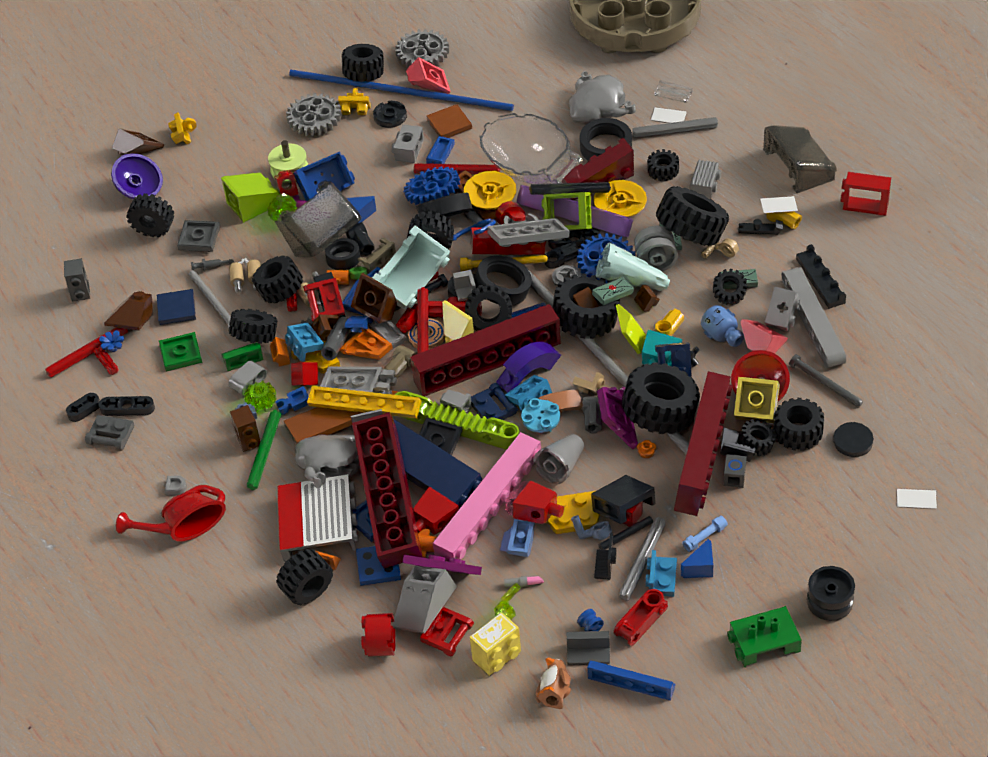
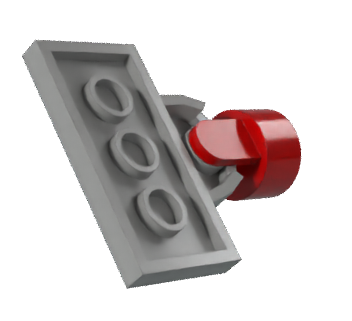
M512 201L504 202L497 208L495 217L500 225L488 226V234L502 247H509L511 244L526 245L528 242L543 243L551 239L560 241L563 238L569 237V230L556 218L538 220L536 216L530 213L526 216L525 211Z

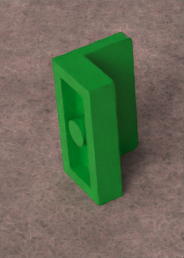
M252 343L222 353L227 371L241 368L248 361L256 363L264 360L260 344Z

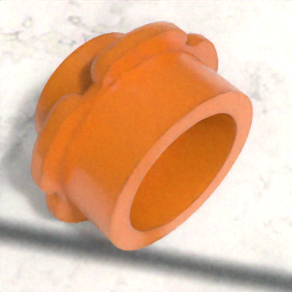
M644 440L637 445L639 455L642 458H651L656 450L655 443H652L650 440Z

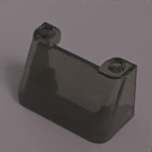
M770 125L765 127L763 150L767 155L777 153L789 169V177L795 180L793 189L796 193L835 180V172L837 171L835 163L830 161L811 137L809 130L804 127Z
M324 180L317 185V194L296 211L289 212V210L282 212L275 221L295 257H314L362 219L358 210L331 181Z

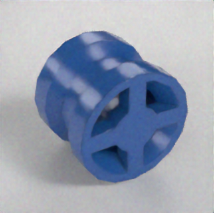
M593 609L585 610L577 619V623L580 627H584L585 631H600L604 625V621L596 616V612Z

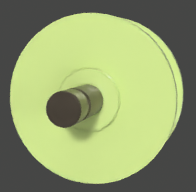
M283 140L281 145L275 147L268 156L272 177L275 179L274 176H277L278 172L284 170L294 173L296 170L307 166L305 150L297 144H288V141ZM286 179L283 182L290 183V180Z

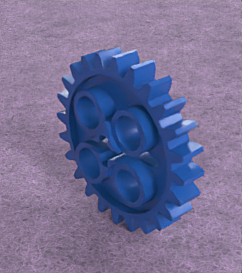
M441 166L439 169H436L434 167L433 170L427 169L425 173L421 171L420 175H414L415 178L409 179L410 182H407L404 187V194L407 201H410L411 204H422L430 200L449 196V193H455L454 189H458L460 178L457 171L453 168L449 169L447 166L443 169Z
M599 233L597 239L591 236V241L586 239L585 244H581V249H578L577 256L578 268L581 269L580 273L587 274V277L596 275L599 259L602 260L603 255L601 254L608 243H612L630 252L633 256L636 255V251H633L632 245L628 246V240L622 242V236L616 239L615 234L609 237L608 233H606L605 237H602Z

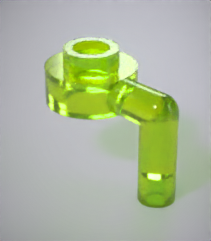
M514 583L501 597V601L494 607L495 616L501 612L510 620L516 616L515 610L509 604V601L521 589L519 584Z

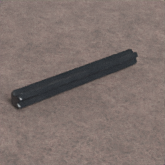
M609 182L531 184L529 190L531 195L579 192L608 193L611 190Z

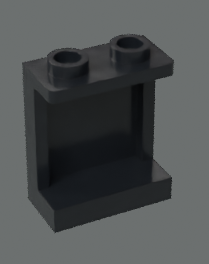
M624 475L591 493L593 512L619 524L627 521L626 510L643 501L651 506L656 504L655 488L628 475Z

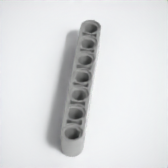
M798 267L782 271L781 277L784 287L787 290L796 291L799 296L798 298H800V305L796 310L825 367L829 368L845 364V351L802 268Z

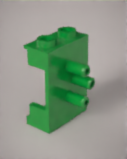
M786 606L730 622V630L727 631L729 642L731 644L734 643L736 658L738 661H742L744 668L747 665L757 663V654L784 647V654L801 652L802 639Z

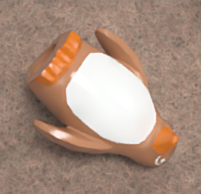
M548 657L545 659L548 669L543 673L541 682L537 687L536 700L538 703L542 702L547 707L562 709L563 699L571 692L569 687L571 677L562 660Z

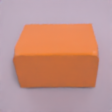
M317 551L330 565L332 570H336L341 558Z

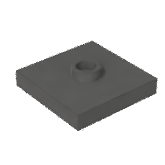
M185 220L177 245L178 250L213 252L220 229V222Z

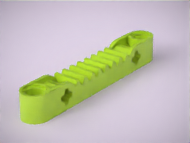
M399 391L395 394L421 399L422 402L417 419L401 417L410 421L424 424L425 419L430 418L459 426L463 429L461 436L505 450L509 448L519 435L517 425L493 417L487 419L486 416L480 418L478 414L473 416L471 412L468 414L464 410L459 412L456 407L454 410L449 405L446 408L443 403L439 406L436 401L432 402L427 397L408 391Z

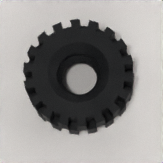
M144 193L143 196L139 194L137 197H134L126 215L128 224H131L130 227L132 229L136 228V232H142L144 236L148 234L150 237H154L156 235L158 238L161 235H166L174 219L172 206L167 205L168 202L166 200L162 201L161 197H154V194L150 196L147 193Z
M429 211L428 214L421 212L420 216L416 214L411 219L407 238L411 236L409 234L411 229L417 226L449 250L452 245L454 226L451 225L450 220L446 221V216L440 217V213L434 215Z
M237 309L231 314L229 334L238 340L242 339L244 342L269 343V341L272 342L275 338L278 320L272 314H267L265 311Z

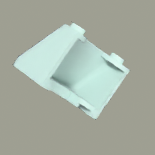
M417 226L411 229L409 232L411 236L403 241L402 246L386 266L372 277L391 288L395 295L397 306L405 310L408 307L411 309L417 302V299H415L417 297V290L425 287L441 266L444 268L450 261L448 258L450 251Z

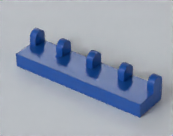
M591 660L587 667L588 679L658 698L671 701L675 690V683Z

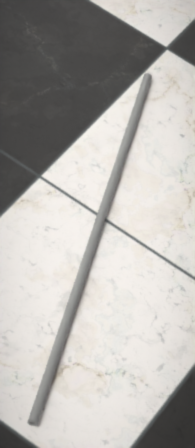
M473 209L464 212L474 224L483 221ZM503 255L510 258L517 257L516 255ZM530 272L532 277L531 286L552 307L553 295ZM576 334L625 387L628 377L593 339H590L588 335L583 339L580 338V335ZM678 431L674 434L667 433L678 447L687 454L689 443Z

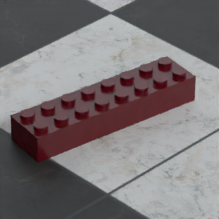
M548 304L411 356L414 383L421 395L425 397L503 367V364L511 355L530 343L545 342L552 347L560 345L559 317L551 305Z
M707 372L673 511L698 516L699 509L704 508L706 497H702V495H707L709 483L706 480H711L713 468H710V466H714L716 454L713 451H718L720 442L716 438L721 437L723 426L720 423L724 424L727 413L723 410L728 409L730 398L726 397L731 396L733 385L729 384L731 376Z
M388 412L353 422L352 426L377 557L382 567L387 568L403 563L404 555L423 557L397 428L391 413Z

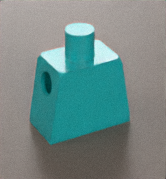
M648 330L642 350V364L648 363V365H651L652 363H658L655 345L682 343V339ZM670 351L665 352V360L668 366H671Z

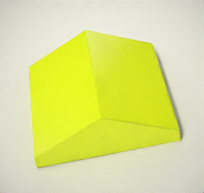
M618 304L616 309L622 334L636 353L640 354L646 334L633 316Z

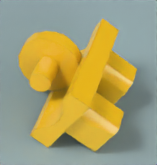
M353 88L352 93H347V96H338L342 115H350L351 108H357L358 115H366L368 109H371L369 96H364V93H358L357 88Z
M179 112L174 114L175 120L168 123L170 130L173 132L170 134L175 144L182 141L189 144L191 143L189 132L196 129V121L192 118L182 120Z

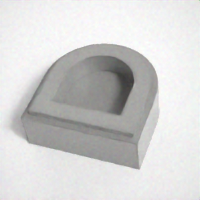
M167 476L166 496L180 495L185 492L187 485L183 477Z

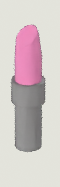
M521 576L520 578L504 579L505 587H526L528 585L544 583V580L540 576Z

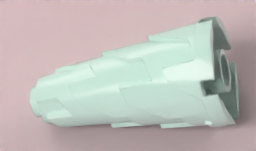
M608 243L601 254L603 255L602 260L599 259L596 268V277L598 279L604 278L606 281L612 282L623 277L633 287L648 285L651 290L655 289L658 291L668 288L670 283L668 275L612 243Z

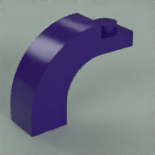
M530 343L517 350L503 364L506 369L496 382L508 393L517 387L532 370L541 367L551 370L561 357V354L548 343Z

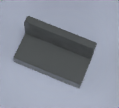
M609 631L567 632L568 665H588L590 660L610 664Z

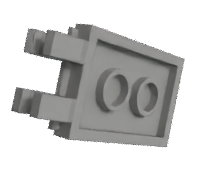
M328 366L320 387L392 395V390H389V388L396 385L397 377H394L395 370H385L382 367Z

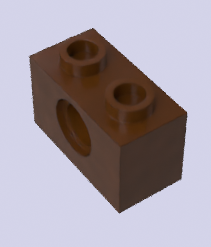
M246 405L230 411L235 435L242 451L246 452L259 447L261 441L258 428L249 406Z

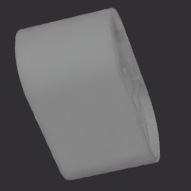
M248 361L231 376L229 387L243 396H247L266 379L267 370L253 361Z

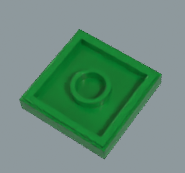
M195 332L159 340L166 372L203 363Z

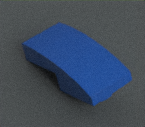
M351 316L347 319L345 328L351 329L353 333H361L362 329H368V323H372L373 319L368 316Z

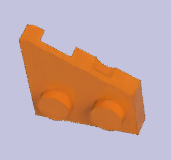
M369 328L362 329L361 333H356L340 348L342 354L378 360L393 349L392 343Z

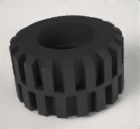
M354 44L343 50L342 74L347 79L356 82H369L383 75L384 57L383 51L379 47L370 44Z
M276 256L257 268L253 274L252 282L265 302L278 303L290 298L300 289L303 283V276L290 257Z
M497 285L478 286L479 288H474L472 293L468 295L465 303V313L472 317L473 327L476 331L511 319L512 304L510 297L505 293L504 289L498 288ZM486 299L496 301L500 307L499 313L490 319L483 318L477 311L478 304Z
M797 397L795 400L790 398L788 402L783 401L782 405H778L777 411L774 414V434L777 435L778 443L784 444L785 448L788 449L790 447L795 451L796 449L804 451L805 448L811 449L813 445L816 446L819 440L822 439L824 429V412H822V408L820 406L817 407V403L810 402V399L807 398L802 400V398ZM793 423H802L805 425H795Z
M305 549L291 556L284 563L277 574L278 579L276 583L293 604L305 605L314 601L326 591L332 581L333 570L317 551Z

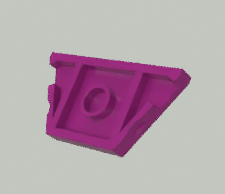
M616 387L600 388L597 391L603 422L631 449L636 448L638 441L634 423L626 416L622 407V396L625 387L619 390Z
M404 555L403 563L473 575H481L482 567L467 565L461 559L449 558L448 562L445 561L444 557L429 555V559Z

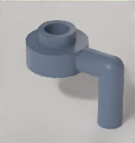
M578 515L571 518L580 539L593 536L595 539L603 540L608 538L610 532H612L608 521L599 522L590 529L584 530Z

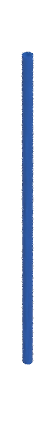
M292 69L289 72V75L293 77L509 111L514 109V104L375 82H356L343 77Z

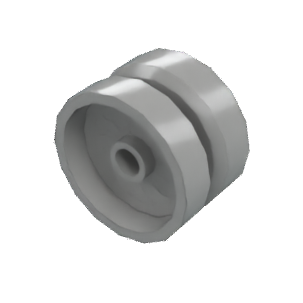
M650 226L641 230L636 235L634 246L637 258L646 261L649 265L660 271L667 270L675 264L678 259L674 235L666 227Z

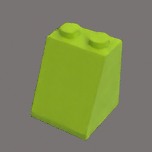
M261 173L221 177L226 202L243 223L280 205L278 189L274 188L270 180Z

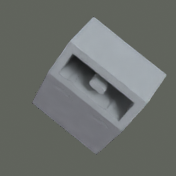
M415 566L403 584L393 628L418 633H425L457 587L445 569Z

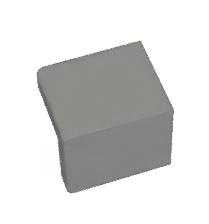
M468 270L453 273L458 301H465L468 295L472 293V290L476 289L472 272Z

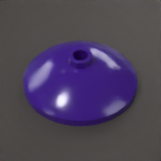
M126 154L119 157L113 164L111 170L112 182L116 189L130 199H134L139 194L143 196L144 193H147L148 196L151 194L156 196L163 185L162 172L150 158L140 154Z

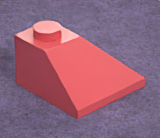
M420 57L406 70L408 81L412 85L446 94L451 92L444 70Z
M742 319L740 322L747 348L752 351L766 350L776 353L788 339L758 321Z

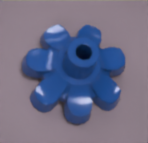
M117 330L113 332V335L111 332H106V337L101 336L99 338L102 343L101 348L112 352L121 349L122 342L124 341V336H120V332Z

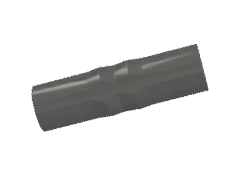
M340 317L334 328L330 331L327 341L321 350V355L324 359H335L346 341L350 329L345 328L347 317Z

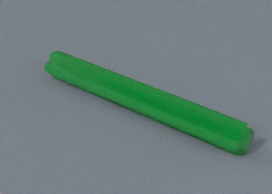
M277 410L270 412L250 472L247 488L251 490L258 488L281 418V413L277 412Z

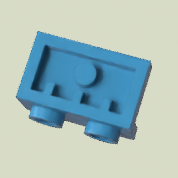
M309 323L287 327L285 342L301 362L305 361L306 353L322 350L324 343Z
M533 375L509 391L505 396L511 403L518 405L522 413V410L529 404L531 399L551 394L552 390L547 379Z
M652 550V557L647 558V570H650V574H646L645 587H649V590L657 589L663 593V596L674 597L677 558L656 557V550Z

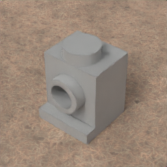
M448 389L446 393L442 394L440 403H443L446 408L449 405L453 410L456 407L459 412L464 410L467 414L472 407L471 394L463 395L460 392Z

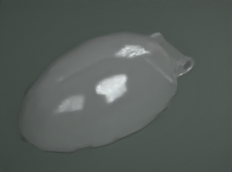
M516 113L498 116L499 119L491 124L487 122L484 125L485 130L482 135H479L480 146L489 160L512 179L524 183H562V179L578 163L580 164L583 161L580 155L571 151L569 139L557 124L549 119L533 114L517 116Z

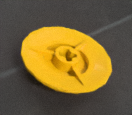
M485 171L467 180L464 186V193H469L471 204L474 207L495 210L502 203L513 200L516 194V184L505 173Z
M627 180L609 182L611 190L608 193H595L594 205L596 208L625 217L637 215L644 209L647 203L646 192L643 188Z

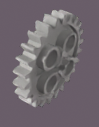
M418 29L417 33L411 31V35L406 33V38L401 37V41H397L398 45L395 46L396 57L398 61H401V65H406V68L411 66L418 57L439 66V61L444 62V58H448L447 54H449L447 38H444L443 34L439 35L438 31L433 33V30L427 32L424 29L421 32Z
M316 93L313 96L307 94L306 98L301 96V100L295 99V103H290L291 107H288V112H286L287 123L290 128H293L294 132L298 131L299 134L305 132V136L309 133L312 136L315 133L321 135L322 131L327 133V129L333 130V126H338L337 122H340V117H342L341 106L338 101H335L334 97L329 98V95L323 97V93L319 96Z

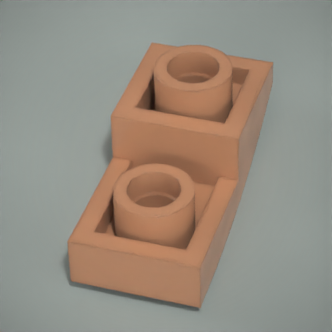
M578 389L555 392L538 398L539 400H548L556 403L559 406L560 414L563 411L581 410L583 407Z

